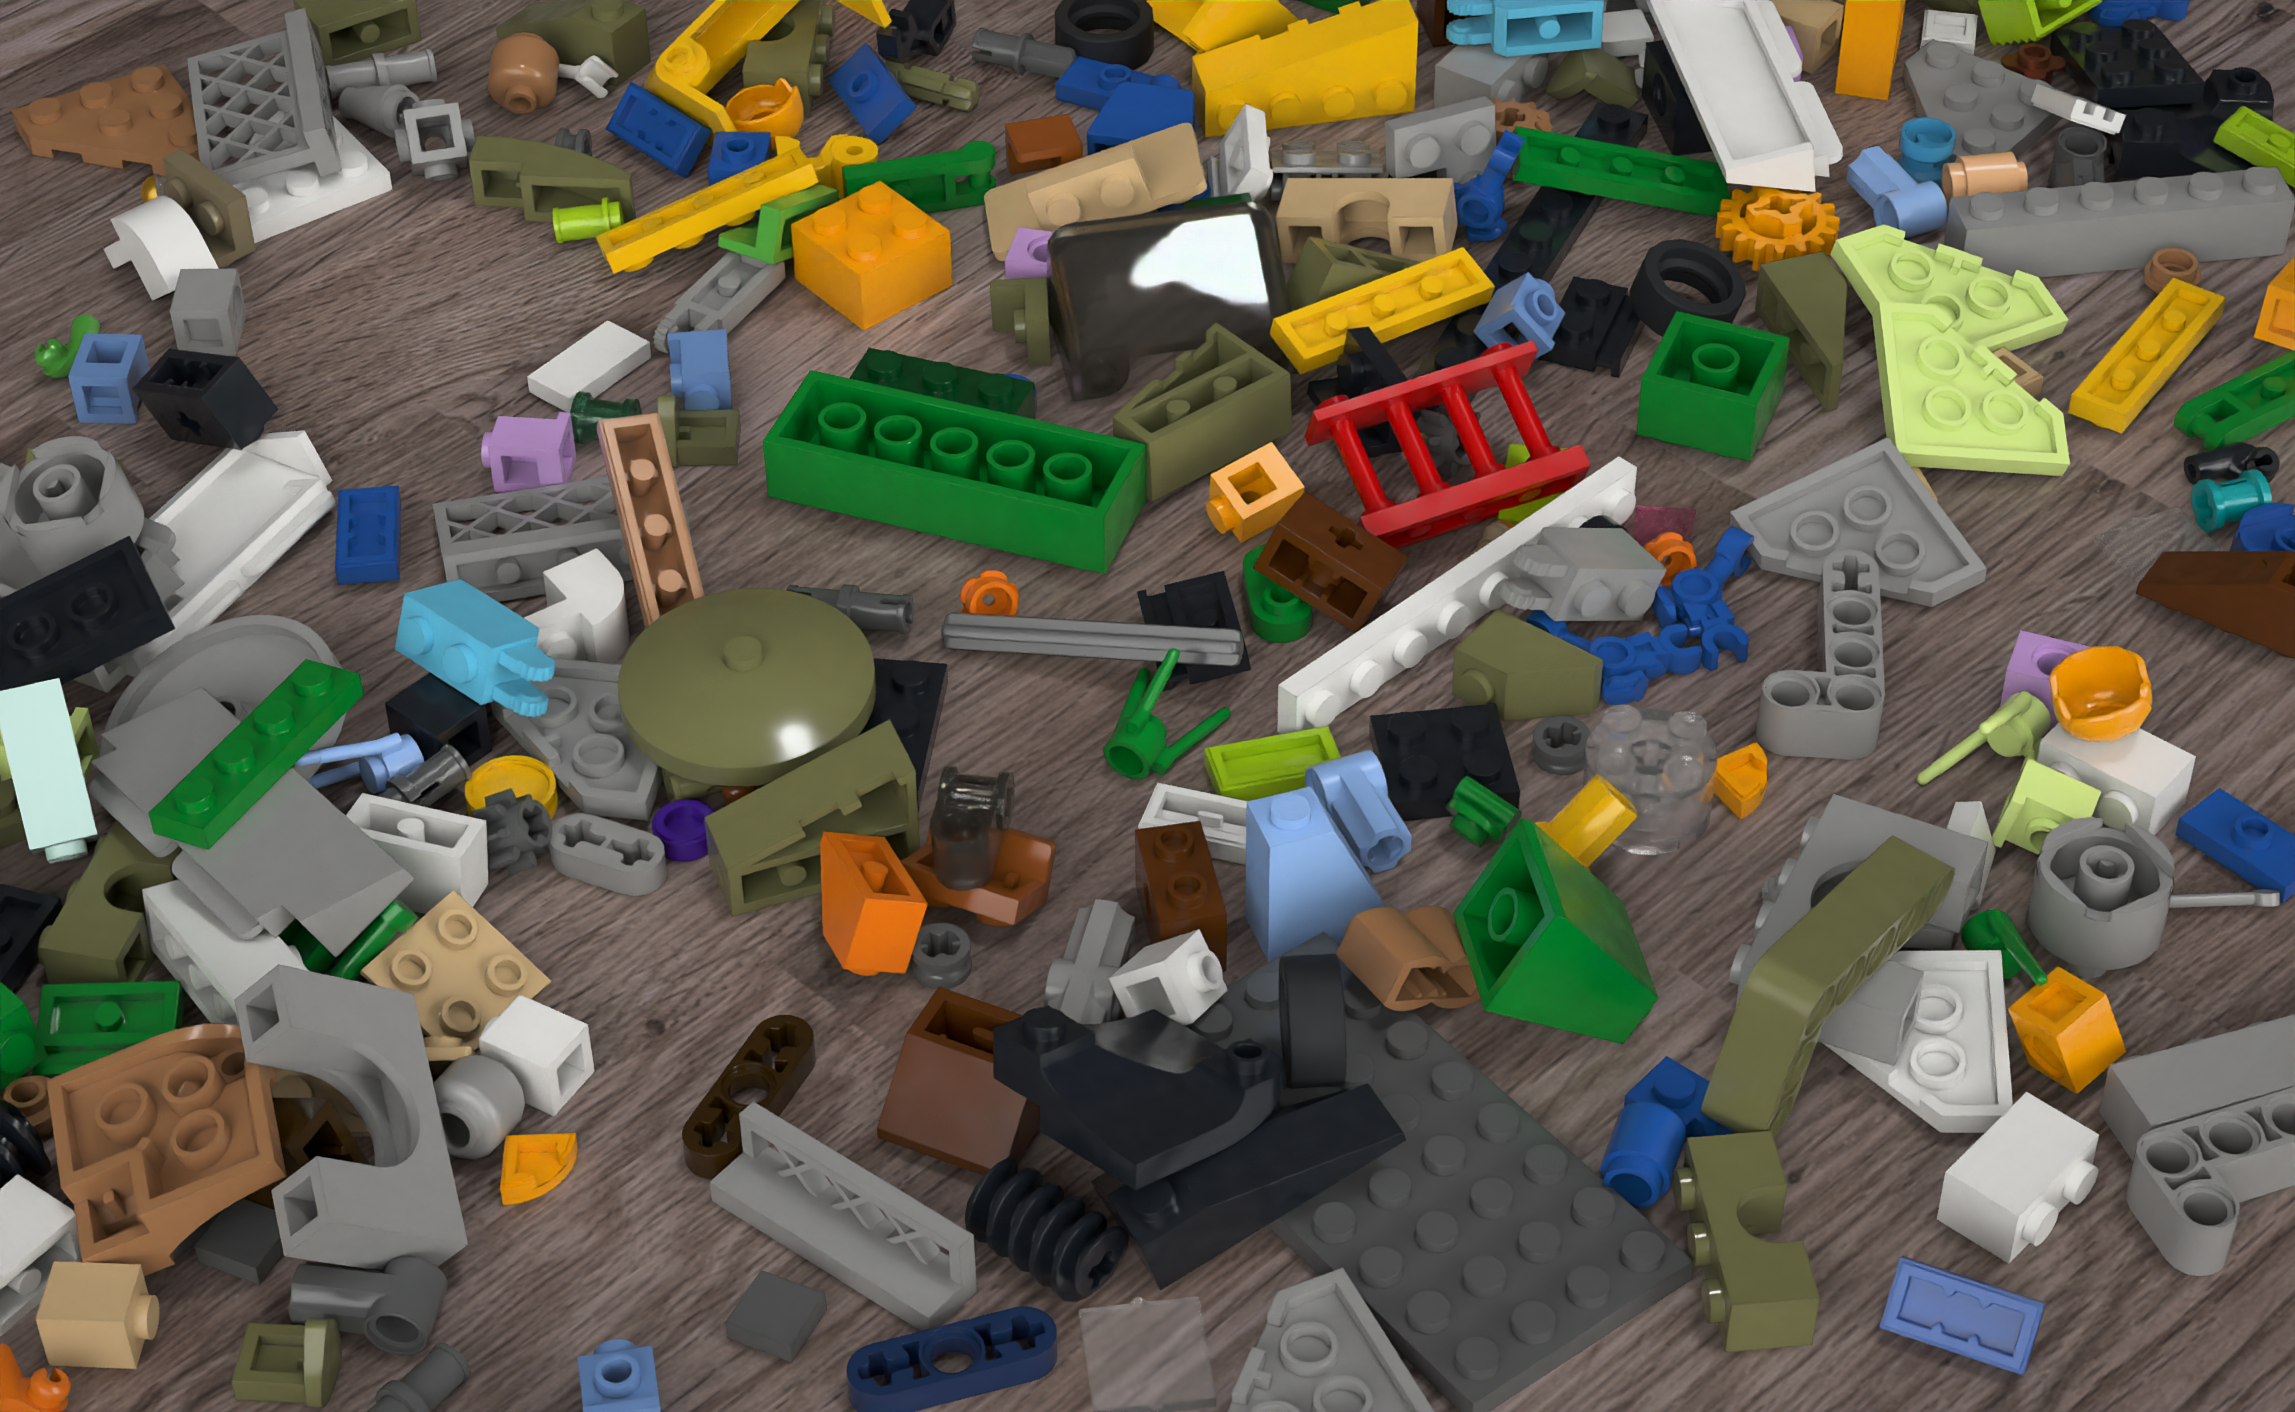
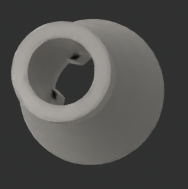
M402 84L363 88L350 86L345 88L340 95L339 111L344 118L358 121L378 132L395 138L394 130L404 128L403 110L413 109L412 105L420 102L415 93Z

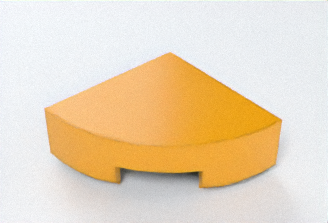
M1757 742L1704 764L1702 781L1739 819H1742L1758 808L1765 797L1768 781L1767 757Z
M576 1133L507 1135L504 1143L500 1185L503 1205H513L533 1200L559 1185L570 1173L577 1159L578 1143Z

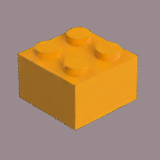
M881 181L866 186L860 191L791 224L795 279L863 331L953 286L950 230Z

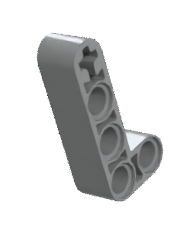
M1844 549L1830 553L1824 559L1816 612L1818 671L1782 670L1770 674L1763 682L1756 736L1760 745L1774 754L1854 760L1871 755L1877 748L1885 699L1879 567L1870 555L1858 550Z
M2295 1087L2152 1129L2143 1134L2138 1140L2126 1189V1201L2130 1210L2164 1258L2175 1269L2185 1274L2199 1277L2213 1275L2222 1270L2227 1262L2240 1209L2239 1203L2295 1186Z

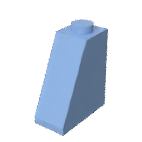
M1311 786L1247 802L1245 918L1268 962L1277 959L1322 932H1325L1339 945L1345 936V930L1349 922L1355 915L1365 910L1386 907L1371 877Z

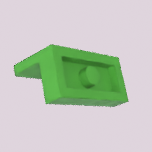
M819 184L761 204L758 221L719 234L718 246L772 265L793 257L791 224L837 202L839 190Z

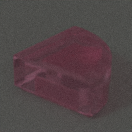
M1636 505L1633 539L1644 547L1646 543L1657 538L1661 533L1676 532L1682 537L1687 535L1683 538V541H1689L1694 531L1696 509Z

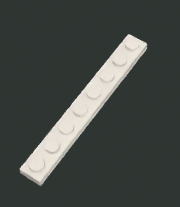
M1618 456L1278 685L1277 732L1286 734L1328 726L1337 715L1362 698H1368L1373 695L1381 685L1406 668H1412L1417 665L1425 655L1447 640L1458 637L1466 627L1491 610H1496L1503 606L1505 601L1501 600V597L1498 596V590L1502 581L1509 577L1512 579L1520 577L1522 569L1513 563L1518 547L1520 545L1524 546V544L1527 546L1536 544L1543 527L1579 528L1584 522L1598 515L1609 516L1620 525L1623 524L1633 514L1636 504L1634 494L1637 467Z

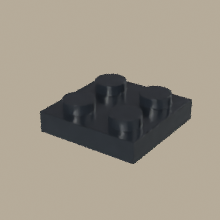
M1496 704L1370 716L1369 736L1373 752L1377 756L1385 775L1388 798L1403 821L1453 816L1445 806L1453 798L1456 787L1466 776L1471 777L1519 809L1520 788Z

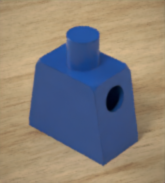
M1167 74L1154 76L1149 85L1132 82L1118 84L1087 131L1088 156L1182 123H1190L1195 132V94L1190 90L1181 89L1178 80Z

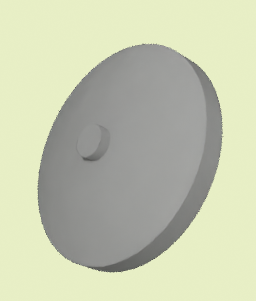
M250 615L224 620L184 637L153 659L132 680L117 701L108 719L104 733L200 687H203L242 722L305 659L341 669L342 667L324 640L310 627L299 621L275 615ZM346 713L307 752L333 747L341 732ZM102 738L100 757L115 750L104 738ZM294 764L292 768L308 781L322 764L306 766Z

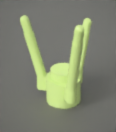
M2021 691L2010 696L1993 715L1980 724L1977 731L1917 775V782L1920 785L1929 783L1987 741L1991 748L2002 756L2013 757L2023 755L2025 760L2021 770L2028 758L2037 762L2042 737L2051 725L2049 710L2042 701L2027 691Z

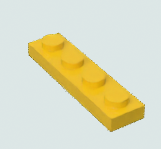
M796 147L602 233L595 238L614 274L622 270L625 272L637 271L648 266L654 260V256L671 248L685 249L694 246L704 239L705 233L723 225H741L756 215V211L761 209V204L807 189L819 183L811 162L802 150Z
M1461 247L1273 319L1269 334L1301 375L1337 361L1339 355L1343 354L1347 329L1369 326L1382 344L1490 302L1495 286L1465 248Z
M2172 278L2071 394L2068 413L2088 420L2098 427L2108 428L2122 434L2222 317L2226 297Z

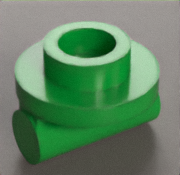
M1469 776L1461 780L1454 791L1453 798L1445 806L1454 816L1449 823L1450 828L1479 848L1482 847L1487 839L1499 845L1506 833H1509L1516 826L1522 814L1521 810Z

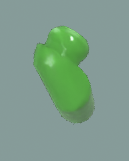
M90 315L77 316L72 321L70 338L67 344L63 346L59 340L54 338L47 340V347L40 344L35 350L34 359L39 366L43 367V373L51 378L62 379L67 377L84 334H100L101 326L99 321Z

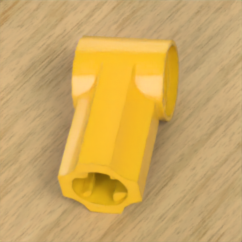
M1596 774L1550 822L1543 821L1536 822L1535 824L1591 873L1588 867L1638 817V811L1627 797L1619 792L1607 779Z

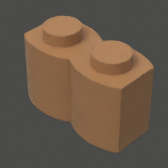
M1423 906L1403 914L1395 908L1378 907L1355 915L1349 922L1336 955L1385 1007L1394 1011H1409L1432 1002L1438 1007L1453 1009L1467 1006L1480 999L1454 916L1446 908Z

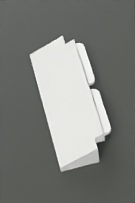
M1646 0L1726 183L1816 192L1815 176L1830 177L1829 165L1837 163L1842 159L1843 147L1814 86L1809 82H1794L1793 80L1802 72V62L1774 3L1770 0Z
M305 430L264 433L254 443L244 447L243 450L226 448L149 518L152 521L168 526L176 536V542L171 551L180 561L170 569L185 584L163 601L176 629L73 680L108 693L126 675L135 678L153 659L171 645L212 624L336 506L335 498L326 488L333 480Z

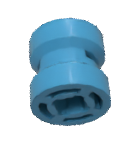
M1919 117L1909 120L1903 124L1900 131L1899 147L1903 154L1898 157L1896 162L1917 183L1933 181L1942 190V168L1945 163H1950L1947 158L1952 155L1955 148V129L1950 124L1931 117Z

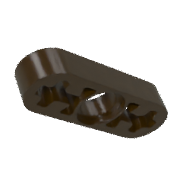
M777 1015L767 1018L756 1026L683 1127L682 1140L685 1162L692 1173L701 1178L713 1180L743 1153L739 1114L748 1105L737 1103L731 1099L736 1092L745 1088L762 1089L768 1095L757 1104L778 1117L784 1111L813 1070L816 1062L813 1030L805 1020L792 1015ZM772 1051L779 1052L776 1058L774 1059L775 1070L772 1068ZM724 1122L727 1124V1127H726L727 1143H726V1142H723V1141H720V1139H721V1138L723 1137V1135L725 1134V1125H724Z

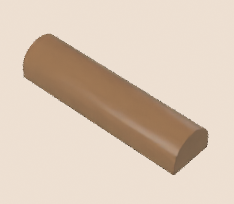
M659 412L598 420L596 428L645 629L670 610L705 596Z

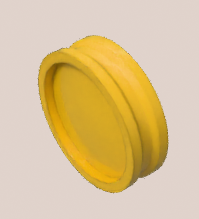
M510 755L492 759L475 769L471 773V779L466 781L465 798L469 817H473V811L486 807L485 797L510 788L513 790L516 798L530 794L532 799L537 800L545 807L550 819L553 818L558 808V793L553 771L545 763L532 757Z

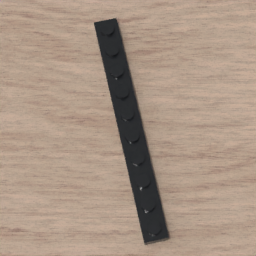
M1597 102L1574 137L1637 148L1647 133L1648 115L1628 110L1621 105H1607ZM1541 186L1484 270L1486 276L1495 286L1492 297L1496 290L1527 272L1533 278L1544 280L1549 284L1605 197ZM1490 302L1454 315L1412 379L1479 358L1488 347L1473 331ZM1511 322L1503 327L1513 339L1518 331L1516 326ZM1478 392L1467 395L1470 404ZM1439 405L1426 408L1425 410L1439 412ZM1422 410L1414 412L1413 417L1415 421L1421 416Z

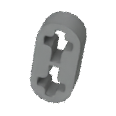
M585 813L569 814L559 818L552 824V837L549 847L552 865L557 872L629 896L650 894L657 891L665 883L668 875L664 844L657 836Z

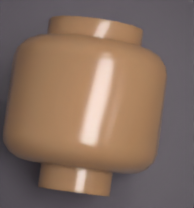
M527 32L515 33L499 41L491 51L487 88L492 99L516 114H528L535 109L548 107L555 99L560 60L556 50L540 36Z

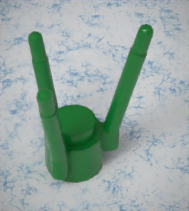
M1172 648L1167 652L1147 690L1146 685L1150 678V671L1147 668H1142L1138 671L1114 732L1103 747L1104 757L1111 768L1129 779L1139 780L1145 778L1151 769L1159 775H1165L1178 757L1217 729L1219 725L1231 716L1230 709L1223 707L1207 717L1168 748L1166 747V727L1151 712L1180 657V652L1176 648Z
M1998 909L1986 910L1977 913L1963 926L1961 940L1966 950H2001L2003 980L2014 977L2023 969L2035 985L2043 986L2047 983L2046 973L2032 956L2028 946L2023 942L2012 919L2006 912Z

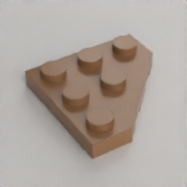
M165 64L155 67H142L126 76L106 82L89 83L80 90L53 98H40L27 106L11 110L15 129L33 155L54 158L58 150L81 154L83 163L124 169L128 161L152 165L153 174L165 176L163 157L177 150L183 149L200 162L193 103Z

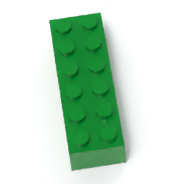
M813 370L809 371L763 440L768 497L1106 574L1146 502V444Z

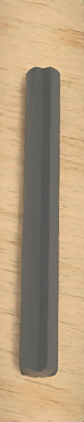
M956 612L946 615L941 628L944 646L950 650L1163 662L1167 652L1172 648H1176L1180 652V657L1177 661L1179 664L1228 667L1239 665L1244 652L1242 632L1231 628Z

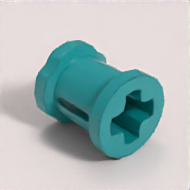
M2257 469L2243 471L2237 479L2218 483L2209 478L2199 480L2197 484L2192 486L2191 507L2196 523L2207 534L2217 532L2226 523L2240 521L2244 514L2254 507L2272 503L2270 486L2262 472Z

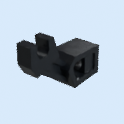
M910 0L903 11L891 9L889 12L892 21L890 27L884 29L880 26L876 32L878 54L884 60L904 64L906 58L920 54L938 57L956 26L954 0Z

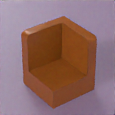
M1068 113L1005 124L1006 166L1011 174L1054 168L1083 158L1082 142Z

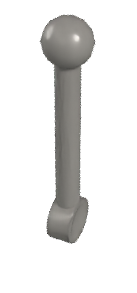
M2261 889L2238 893L2172 895L2169 908L2243 905L2275 907L2280 905V892L2277 890Z

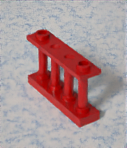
M1533 340L1513 346L1510 342L1500 343L1485 350L1479 358L1349 399L1347 395L1335 396L1325 400L1316 407L1304 437L1308 446L1334 439L1365 508L1357 525L1398 550L1499 516V510L1516 507L1561 492L1565 493L1584 480L1591 464L1582 445L1580 444L1562 451L1559 446H1552L1521 379L1527 375L1538 351ZM1497 385L1530 455L1526 463L1507 469L1504 464H1497L1467 398L1469 394ZM1442 403L1445 405L1475 472L1471 481L1451 487L1449 482L1442 481L1412 415L1414 412ZM1389 421L1419 487L1420 493L1416 499L1398 505L1393 500H1387L1357 433L1358 430Z

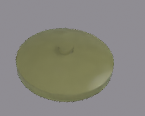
M744 588L717 592L691 600L670 610L650 624L636 638L625 655L619 671L618 696L621 715L627 733L635 746L652 762L668 772L682 778L711 785H765L848 742L861 733L873 711L876 699L874 658L870 645L858 626L848 616L824 601L793 591L770 588Z

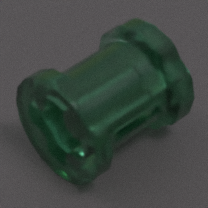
M579 391L576 393L570 409L574 443L585 444L588 439L599 440L596 430L598 420L642 415L639 399L627 397L624 402L593 399L592 394L589 392Z

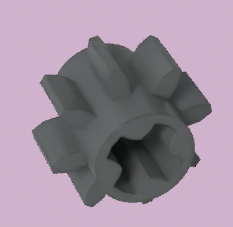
M1444 403L1439 404V412L1423 409L1416 424L1438 473L1456 477L1459 464L1472 465ZM1474 411L1477 420L1479 421L1481 414L1479 412Z
M511 788L485 797L486 807L473 811L472 816L473 818L486 820L489 867L493 870L506 865L510 875L536 867V856L549 851L547 844L552 837V823L545 807L537 800L532 799L530 794L516 798Z

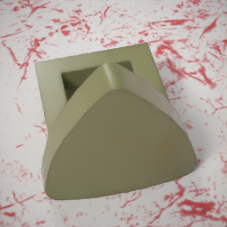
M1600 48L1569 51L1556 69L1546 88V93L1557 100L1570 98L1584 89L1607 104L1621 105L1628 110L1638 100L1634 69Z
M658 395V412L672 468H678V466L737 465L741 432L739 410H681L676 395Z
M309 1318L306 1320L305 1325L248 1323L231 1381L236 1400L306 1403L307 1407L324 1408L334 1390L342 1358V1340L336 1320Z

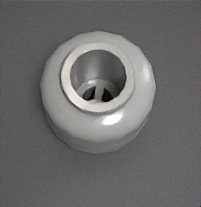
M468 1055L453 1061L433 1083L448 1153L457 1158L476 1160L490 1155L522 1119L525 1107L523 1088L514 1073L501 1062L482 1055Z

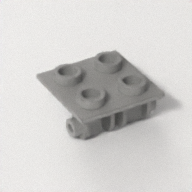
M1311 141L1283 142L1282 150H1271L1273 173H1282V179H1272L1271 201H1281L1287 178H1310V175H1315V178H1321V175H1332V178H1338V175H1343V178H1371V173H1383L1380 150H1369L1370 143L1363 141L1338 142L1337 150H1315V143Z

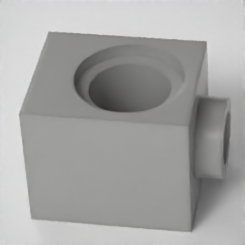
M238 268L180 269L170 307L177 349L225 356L237 355L246 318Z

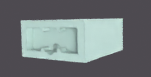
M60 678L0 691V730L30 851L33 855L46 853L49 864L89 855L86 843L98 841L99 836Z

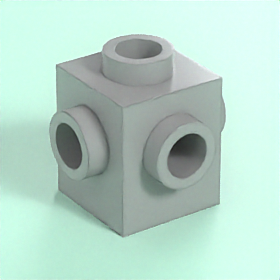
M430 99L414 103L412 105L413 109L403 110L404 128L395 129L394 134L399 162L410 161L413 176L425 174V180L428 182L444 181L457 177V169L467 168V152H472L475 137L471 118L461 120L458 102L445 104L444 99ZM439 137L445 142L446 147L427 151L424 145L429 138Z

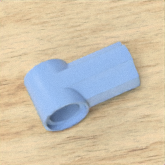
M1879 146L1862 150L1859 157L1848 165L1846 181L1873 208L1876 227L1885 224L1905 231L1904 239L1942 229L1946 225L1948 209L1946 199L1940 187L1933 181L1917 183Z
M1373 751L1358 752L1306 768L1305 786H1311L1363 866L1371 868L1374 873L1383 872L1395 868L1397 862L1404 855L1411 852L1412 835L1388 798L1385 775Z

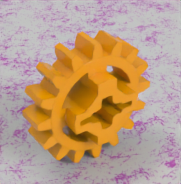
M1751 185L1750 193L1734 189L1731 200L1722 199L1720 202V212H1717L1715 237L1720 238L1719 248L1721 251H1733V262L1752 261V270L1759 271L1760 264L1818 252L1830 255L1835 241L1838 239L1840 217L1834 216L1835 206L1833 203L1821 204L1822 194L1819 192L1807 195L1802 193L1801 190Z

